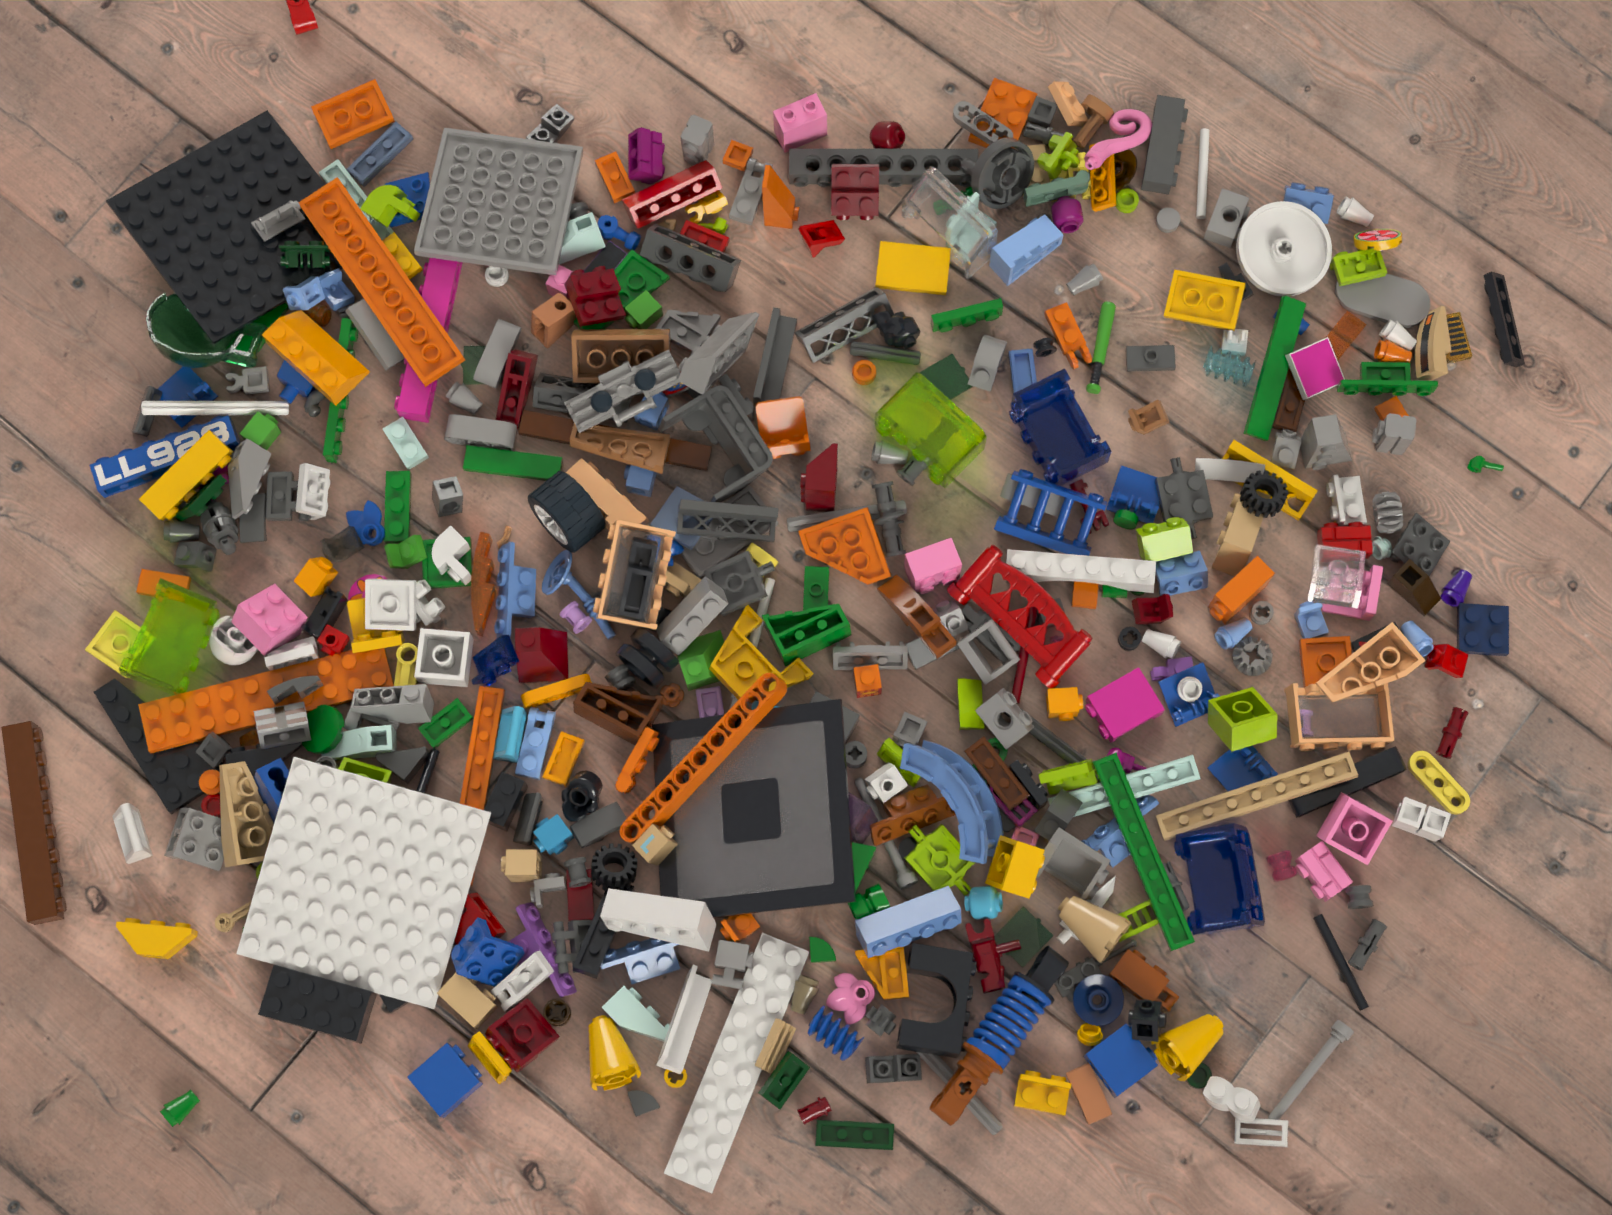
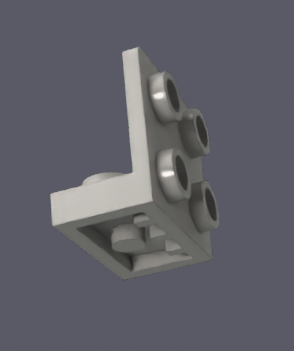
M180 808L164 856L172 859H182L219 871L224 860L221 843V818L192 808Z

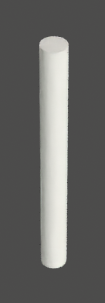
M1206 128L1200 130L1197 219L1206 218L1210 131Z

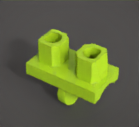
M1066 132L1064 136L1053 134L1049 141V148L1053 150V153L1051 155L1041 153L1037 159L1039 167L1047 171L1050 179L1054 180L1058 178L1062 170L1067 171L1069 167L1077 168L1080 164V160L1076 157L1079 151L1076 149L1077 145L1072 140V133Z

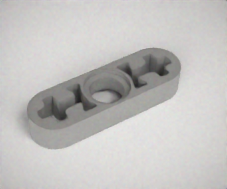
M961 101L954 106L953 120L955 123L987 144H992L999 137H1003V135L1007 136V138H1013V132L1008 127L971 103ZM968 111V115L959 116L960 112ZM980 121H985L989 124L990 128L986 131H980L976 125Z

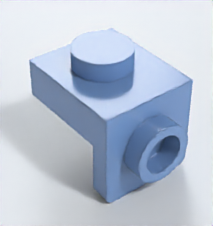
M339 268L326 272L319 277L325 296L324 300L333 311L354 303L355 296L343 283L342 272Z

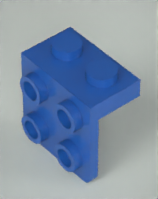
M477 917L472 926L468 927L459 944L453 948L451 958L458 975L495 987L512 972L525 952L521 946L491 936L487 921Z

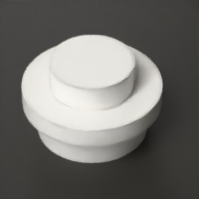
M489 266L485 271L487 283L494 287L504 285L509 278L507 268Z
M1194 677L1183 678L1177 687L1179 697L1187 702L1197 700L1202 693L1201 682Z

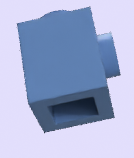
M627 465L624 472V479L627 480L625 485L627 492L651 497L657 472Z

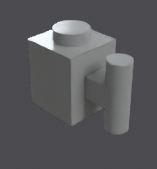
M719 940L715 968L724 969V975L713 974L712 984L742 989L744 979L734 978L735 971L746 973V968L752 966L754 952H749V945Z

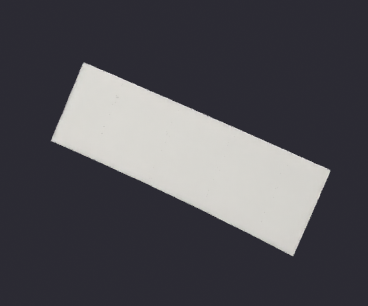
M1196 458L1195 471L1204 470L1205 479L1245 483V480L1251 473L1255 474L1256 471L1260 470L1261 474H1263L1265 464L1226 459Z

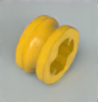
M684 1068L681 1073L683 1074V1079L677 1080L676 1084L670 1082L672 1078L668 1079V1074L672 1071L665 1070L664 1079L668 1086L678 1088L685 1084L687 1073Z

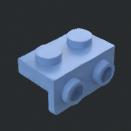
M1292 182L1291 186L1285 185L1283 201L1297 203L1310 209L1324 224H1328L1334 195L1329 193L1328 188L1315 186L1314 190L1305 189V184Z
M1200 551L1156 562L1155 575L1159 583L1160 596L1163 594L1175 595L1208 587V569Z

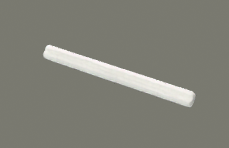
M142 401L141 411L143 415H255L257 411L262 415L267 413L269 415H288L289 403L287 401Z

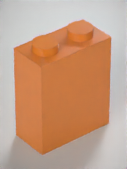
M1256 556L1214 595L1208 606L1210 614L1215 620L1226 624L1269 584L1275 573Z

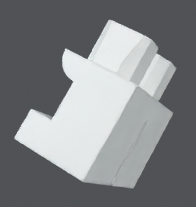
M1404 797L1402 803H1399L1392 826L1436 842L1444 837L1451 813L1428 806L1426 809V804Z

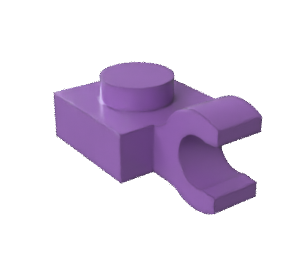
M1192 656L1168 659L1166 667L1152 668V671H1150L1151 680H1163L1192 667Z

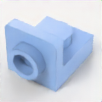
M311 276L297 286H286L283 288L290 310H309L325 299L318 276Z
M1311 600L1299 605L1300 608L1297 609L1294 616L1302 638H1318L1327 635L1329 631L1321 612L1322 603H1314Z

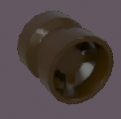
M552 999L544 1007V1017L551 1025L560 1027L570 1021L571 1009L563 1000Z

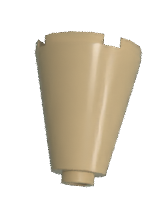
M1073 896L1071 899L1066 897L1058 907V910L1061 911L1059 917L1100 963L1110 955L1119 943L1122 934H1125L1131 925L1128 919L1076 896Z

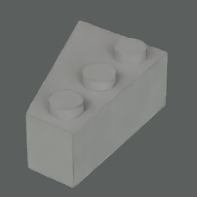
M1337 415L1312 418L1301 437L1300 449L1305 469L1313 468V470H1320L1330 464L1352 461L1347 436Z

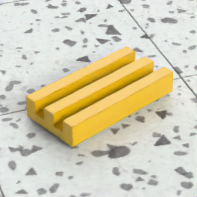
M480 1031L472 1036L467 1047L500 1085L507 1079L512 1070Z

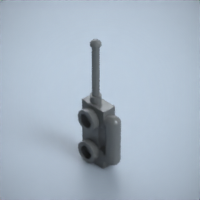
M1131 940L1130 943L1110 953L1102 963L1094 960L1093 957H1087L1084 959L1085 962H1078L1076 967L1067 972L1064 971L1054 983L1061 997H1067L1070 1002H1073L1075 990L1073 986L1087 976L1102 974L1099 967L1103 963L1133 946L1136 947L1137 941Z

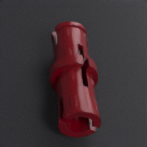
M1453 707L1447 726L1442 729L1443 736L1436 751L1437 755L1440 756L1442 754L1441 757L1446 759L1452 758L1457 740L1461 739L1463 735L1461 730L1469 714L1466 710L1462 712L1463 709Z

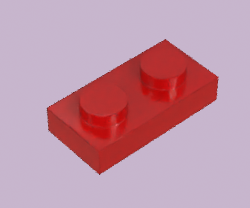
M689 220L685 221L679 233L721 252H725L730 242L729 237Z

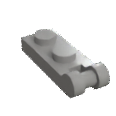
M749 158L746 171L729 213V219L752 226L762 199L765 165H770L773 168V164L767 162L762 164L757 162V159ZM754 171L762 173L761 177H754Z

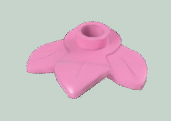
M842 973L834 977L838 988L828 996L826 1005L833 1010L844 1011L845 1022L850 1025L857 1023L866 1015L867 1005L875 997V988L867 980H858L853 974ZM860 988H863L866 992L863 998L858 995Z

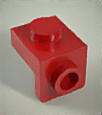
M1449 644L1434 645L1433 650L1427 655L1425 668L1429 670L1439 669L1454 678H1463L1468 654Z

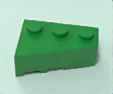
M839 604L812 607L806 611H785V614L762 615L764 627L785 667L793 663L797 658L803 659L852 635L850 623Z

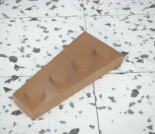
M574 423L570 436V447L663 474L670 443V434L593 426L579 433Z

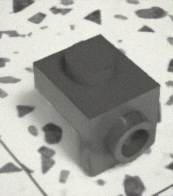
M200 541L179 542L174 565L179 568H199L206 572H211L217 550Z

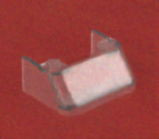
M929 167L902 201V217L904 219L907 217L919 219L921 217L952 247L954 254L952 258L958 266L965 267V277L967 279L990 260L992 247L996 245L997 228L987 216L936 168Z

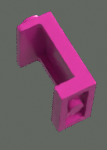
M1139 667L1090 694L1085 701L1087 713L1091 718H1096L1099 723L1098 730L1104 739L1108 738L1110 743L1146 721L1161 716L1165 710Z

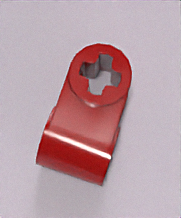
M286 0L296 35L318 29L308 0H299V2H295L297 0Z

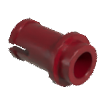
M817 1097V1101L797 1110L804 1125L824 1114L828 1116V1112L832 1111L826 1097Z

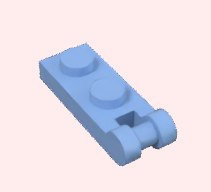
M530 708L515 770L516 775L540 780L556 712L549 710L542 712L539 711V708ZM537 720L545 722L544 729L535 727Z

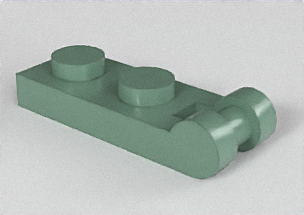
M1080 170L1074 177L1066 179L1056 178L1045 184H1032L1024 190L1023 199L1025 206L1028 207L1057 200L1063 196L1084 193L1089 186L1090 174L1085 170Z

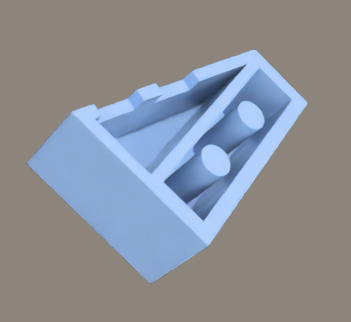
M1046 215L1034 218L1026 227L992 247L989 266L1009 286L1060 246L1063 234Z

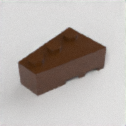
M585 682L573 702L575 714L636 745L645 727L651 728L662 710L664 696H649L640 694L638 691L628 692L617 690L616 687Z

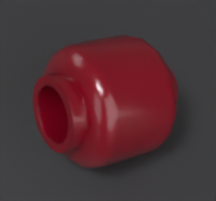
M880 121L872 128L869 138L875 149H900L905 141V132L898 122Z

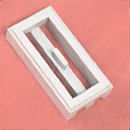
M1235 1118L1234 1143L1288 1147L1289 1121L1255 1118L1253 1122H1244ZM1241 1123L1282 1126V1131L1241 1128ZM1240 1134L1282 1136V1141L1240 1138Z

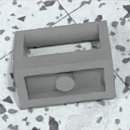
M990 619L961 638L957 643L985 685L1020 660L993 619ZM986 629H988L1009 660L995 670L991 668L972 640Z

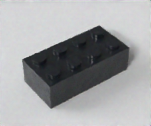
M273 965L258 1015L362 1044L377 994L366 989Z

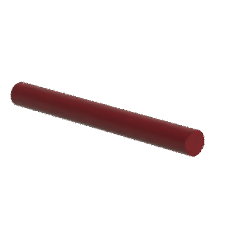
M1034 606L1029 609L1026 628L1035 626L1038 609ZM1020 647V660L1017 662L1012 694L1017 700L1016 704H1020L1029 653L1023 647Z

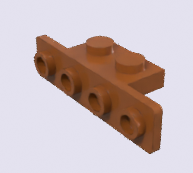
M926 784L890 798L884 803L882 802L883 809L889 818L870 825L872 843L874 846L908 834L909 829H913L914 825L921 829L956 814L944 797L937 798L929 785Z

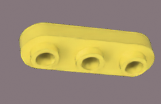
M1417 751L1409 758V771L1446 811L1458 815L1468 809L1470 805L1468 793L1430 753ZM1417 761H1421L1424 764L1423 769L1417 767ZM1434 780L1441 782L1440 788L1434 785ZM1452 798H1456L1459 801V806L1452 804Z

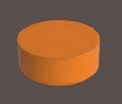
M869 360L856 362L852 369L854 381L860 385L871 384L876 378L875 365Z

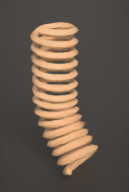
M505 526L502 539L496 542L498 548L507 543L512 531L511 527Z

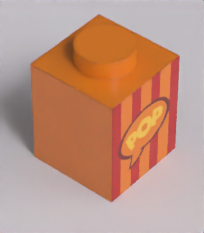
M878 664L854 667L853 676L857 698L881 695L882 686Z

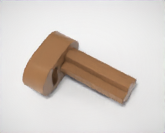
M1088 94L1081 103L1085 112L1091 117L1073 139V142L1083 149L1100 126L1107 124L1114 114L1110 106L1091 94Z

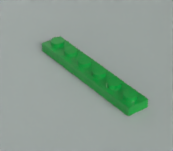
M342 318L338 343L355 358L353 343L358 340V329L351 319ZM348 395L336 406L330 401L323 456L327 462L337 463L338 455L342 454L343 444L340 441L341 432H344L346 427V419L343 418L344 409L347 410L349 406Z

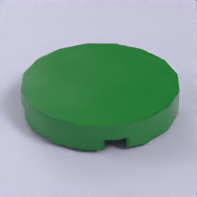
M328 705L317 706L316 709L309 711L307 714L311 740L302 742V745L307 751L312 753L327 754L335 749L342 739L343 734H341L342 727L344 728V719L342 714L334 707Z

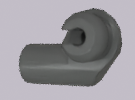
M317 389L309 394L304 405L305 412L310 417H316L320 414L321 408L318 405L321 400L326 398Z

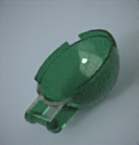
M163 293L157 297L148 308L146 315L148 334L156 349L173 363L194 369L207 368L221 361L245 367H255L258 361L257 353L263 340L262 334L268 329L264 324L251 322L216 344H213L175 293L169 296ZM243 335L253 337L248 352L236 349Z

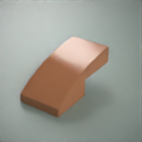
M1089 1063L1065 1073L1069 1083H1072L1071 1089L1073 1094L1077 1098L1085 1120L1089 1125L1112 1115Z

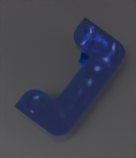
M1065 368L1013 393L1010 403L1011 411H1009L1012 422L1014 424L1018 423L1022 430L1020 435L1026 445L1029 444L1033 452L1031 454L1037 465L1041 464L1044 470L1043 476L1045 481L1059 486L1108 463L1112 452L1106 441L1100 443L1101 437L1099 434L1096 435L1077 403L1074 397L1075 391L1071 390L1067 383L1071 378Z

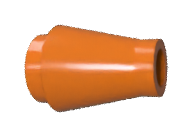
M1387 339L1385 341L1380 340L1374 351V359H1377L1379 362L1410 363L1412 358L1411 351H1407Z

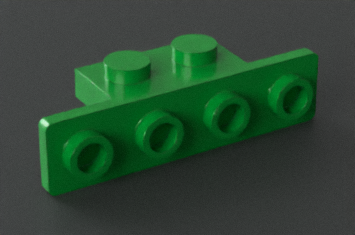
M1361 362L1360 380H1340L1337 392H1344L1345 395H1356L1359 392H1364L1372 396L1383 393H1392L1395 396H1403L1407 393L1428 396L1437 389L1438 381L1411 380L1410 363Z

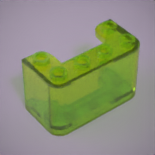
M917 372L875 413V429L884 438L887 436L890 438L894 437L900 445L909 447L915 459L919 462L924 461L928 465L930 473L928 477L937 486L942 485L946 488L985 449L987 436L982 428L929 380Z
M160 578L155 589L157 591L155 599H152L151 607L136 640L128 651L129 657L123 659L119 671L123 676L177 696V694L187 691L190 684L189 673L190 671L195 672L200 662V658L197 657L200 649L205 650L210 638L207 633L210 627H213L219 619L220 610L218 609L217 601Z

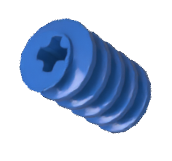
M823 1005L809 1023L808 1035L811 1036L817 1032L816 1041L820 1042L825 1039V1048L834 1045L832 1054L836 1055L842 1051L840 1060L844 1061L856 1051L864 1037L857 1041L858 1031L848 1034L849 1024L840 1028L841 1018L834 1022L831 1021L833 1012L831 1011L824 1015L825 1006Z

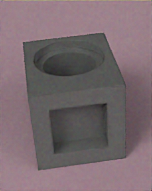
M457 476L433 481L432 500L438 517L462 513L463 492Z

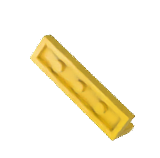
M1236 440L1232 441L1222 458L1228 460L1230 457L1237 461L1265 464V470L1269 471L1268 475L1272 476V473L1277 474L1276 479L1281 477L1283 479L1282 484L1286 483L1287 485L1286 490L1289 493L1287 499L1296 497L1304 502L1299 512L1289 507L1287 499L1281 511L1298 521L1318 491ZM1235 482L1242 487L1244 485L1243 482ZM1260 489L1257 490V491H1260V492H1262V493L1268 494V492L1265 491V490H1263V491L1260 490Z

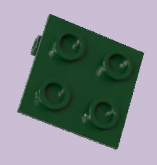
M285 241L284 246H279L280 251L285 252V256H281V266H286V268H298V254H300L301 268H303V254H307L308 268L311 267L310 254H312L313 268L330 266V256H325V252H330L328 245H324L323 241H309V245H300L298 241Z

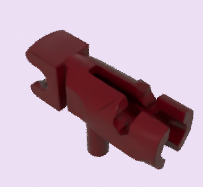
M990 918L984 920L985 929L981 933H976L970 923L965 924L974 960L976 961L977 972L989 974L987 978L980 980L984 994L1005 989V967L1001 965L1000 958L1003 957L1002 954L1021 949L1019 939L997 945Z

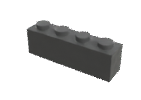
M1157 95L1141 186L1143 191L1169 195L1171 186L1176 187L1178 173L1174 172L1175 165H1179L1181 151H1177L1178 144L1183 143L1185 130L1181 129L1182 122L1186 123L1188 109L1184 108L1185 99Z

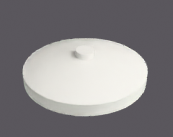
M1280 201L1258 208L1246 219L1238 233L1236 253L1238 263L1244 275L1258 289L1275 296H1295L1310 290L1324 277L1332 258V243L1326 226L1314 212L1297 203Z

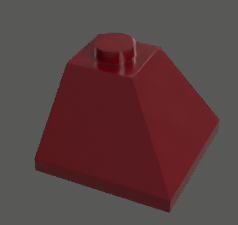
M541 627L515 628V653L519 683L557 682L569 678L567 632Z

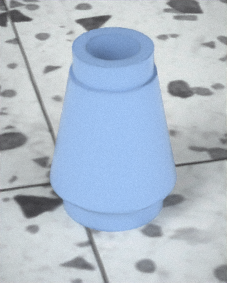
M1243 617L1221 626L1214 635L1216 642L1223 649H1232L1252 630V624L1247 618Z
M1407 621L1401 626L1403 635L1422 657L1428 655L1433 650L1432 638L1413 621Z

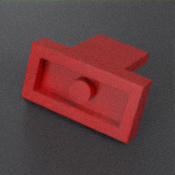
M477 892L469 893L465 902L467 911L461 916L454 945L459 944L469 926H472L477 917L487 921L491 936L498 939L506 933V930Z

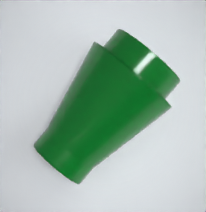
M189 1090L187 1093L164 1104V1108L160 1113L174 1127L177 1123L179 1125L200 1100Z

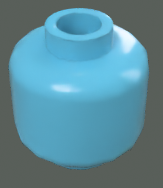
M993 886L973 887L970 890L969 896H965V910L970 911L971 916L976 920L994 919L1003 910L1002 893L998 892Z

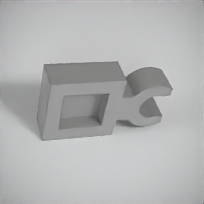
M266 366L242 369L243 376H238L235 373L226 374L228 381H236L233 386L226 387L229 393H237L241 389H244L246 395L270 392L269 374Z

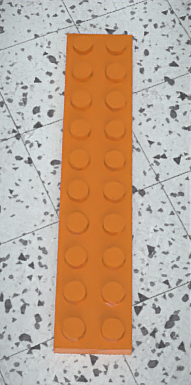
M338 177L298 202L303 212L326 245L329 246L337 261L425 387L465 361L459 349Z
M385 648L357 653L349 650L341 652L340 655L334 654L333 657L330 655L138 704L148 751L151 754L205 740L208 734L212 732L221 736L256 727L254 711L304 702L306 713L320 705L333 707L352 702L354 689L394 686ZM318 675L323 684L322 687L303 699L296 691L276 705L267 690L278 684L304 676Z

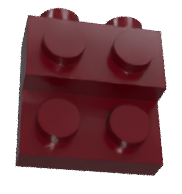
M832 164L831 216H836L838 220H848L850 216H860L861 220H872L874 216H879V164Z
M599 266L594 268L592 272L585 273L583 269H579L570 274L564 285L580 327L624 319L626 314L618 295L621 288L614 269L606 270L605 266Z
M528 998L490 1025L485 1032L488 1042L495 1050L497 1049L502 1054V1059L511 1070L514 1069L517 1073L534 1061L540 1053L560 1037Z

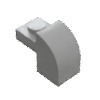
M988 335L983 336L974 360L968 385L991 392L1007 341Z

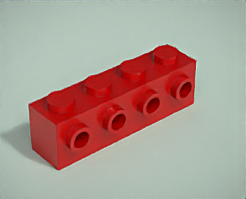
M704 160L622 199V202L631 222L638 229L705 196L713 194L722 189L715 168L707 160Z

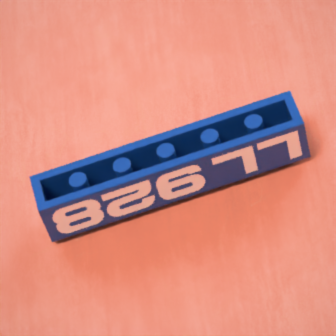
M228 415L216 416L208 423L194 424L183 432H172L163 439L144 442L141 447L124 449L113 457L99 458L96 460V463L89 465L97 491L106 498L159 479L208 430L213 431L234 452L235 448L240 444L235 425Z

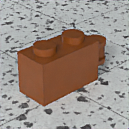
M1128 949L1108 976L1138 1000L1162 1002V1009L1169 1012L1179 999V996L1166 987L1170 981L1166 978L1167 973L1157 965L1152 967L1146 963V957L1135 949L1130 951ZM1162 991L1168 995L1164 1001L1158 998Z

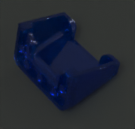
M1229 823L1175 834V852L1177 856H1181L1187 862L1195 910L1191 911L1190 916L1187 917V923L1192 934L1197 936L1264 926L1265 916L1248 829L1243 825Z

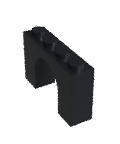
M912 943L909 951L907 973L941 980L950 989L954 1004L951 1015L941 1022L927 1023L902 1019L899 1023L896 1049L958 1058L960 1052H965L962 1044L967 1041V1037L963 1036L964 1026L968 1027L970 1011H966L967 1001H971L973 995V986H969L970 976H974L976 971V961H972L973 953Z

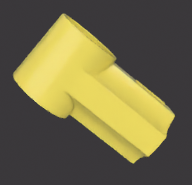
M404 643L397 649L396 656L398 660L394 686L417 685L414 675L418 648L411 643ZM407 651H415L413 660L404 661V654Z

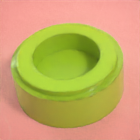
M1130 188L1121 189L1116 194L1115 207L1122 213L1133 212L1138 206V194Z

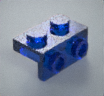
M501 635L472 657L479 675L474 677L471 682L473 685L483 684V686H489L497 682V677L512 671L511 667L517 664L519 659L509 635Z

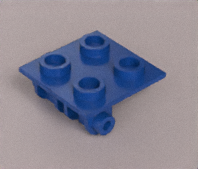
M426 172L385 183V185H393L401 189L407 195V199L415 204L414 209L421 214L417 221L422 220L430 187L429 173ZM397 212L390 223V227L414 221Z
M187 364L158 388V390L162 391L160 401H214L218 397L211 387ZM197 415L169 416L183 428Z
M1121 465L1106 510L1114 513L1121 509L1129 510L1139 517V521L1146 524L1153 523L1159 509V499L1155 485V479L1158 477Z
M1204 662L1158 681L1175 727L1208 713V700L1220 697L1218 693L1215 694ZM1185 677H1194L1202 684V693L1195 701L1187 702L1178 695V684Z
M1253 745L1232 752L1229 749L1207 768L1227 791L1278 775Z

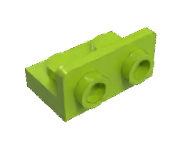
M1367 246L1368 250L1359 249L1357 252L1348 253L1344 251L1336 254L1332 258L1329 267L1330 270L1335 271L1339 286L1386 276L1387 270L1381 251H1376L1374 248Z
M1092 759L1047 769L1038 774L1040 783L1047 784L1050 795L1059 793L1061 789L1069 791L1094 785L1098 780Z

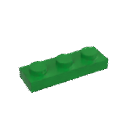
M1001 298L933 314L931 315L930 323L932 331L943 333L960 325L969 327L977 321L996 320L1002 315L1003 303Z
M386 471L385 544H398L410 537L412 477L410 471Z

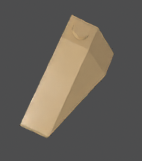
M245 761L219 765L221 843L225 867L264 861L274 826L268 813L269 809L263 803L258 793V786Z

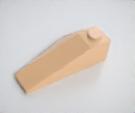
M1392 622L1316 682V685L1333 703L1406 677L1426 660Z

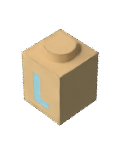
M652 823L632 846L648 863L658 866L678 843L672 838L674 833L667 826L663 825L661 827Z

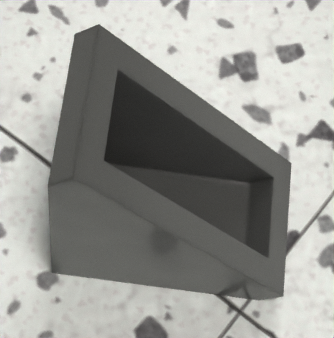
M426 747L376 754V759L381 765L409 784L426 762L429 751Z

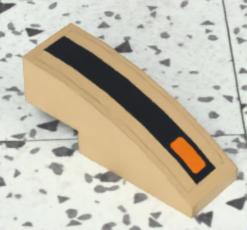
M1445 306L1429 311L1428 315L1420 323L1415 349L1417 379L1432 381L1448 374L1445 354L1452 351Z

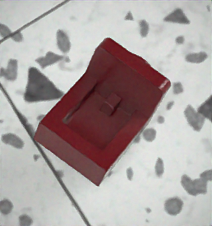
M1170 594L1151 598H1135L1132 600L1136 624H1161L1173 617V604L1171 603Z

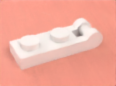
M537 951L490 992L494 997H498L502 1003L501 1008L503 1011L508 1012L550 976L554 970L541 951Z

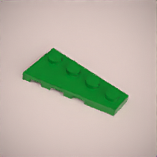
M632 249L614 270L621 288L618 295L623 308L645 290L651 294L670 280L668 274ZM577 318L573 322L579 329H606L615 321L582 327L579 326Z

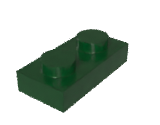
M788 1051L758 1094L776 1108L781 1109L810 1067Z

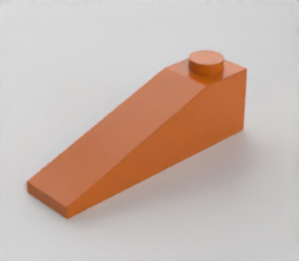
M765 165L762 183L764 226L793 229V222L798 221L800 207H796L794 195L770 165Z

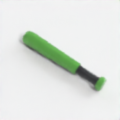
M1110 301L1102 303L1092 359L1090 384L1086 386V391L1092 394H1099L1101 391L1099 386L1102 366L1105 364L1116 305Z

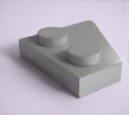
M668 310L655 329H670L671 342L692 353L696 346H701L707 335L710 336L721 320V317L718 314L710 316L699 315L698 312L682 313L677 310Z

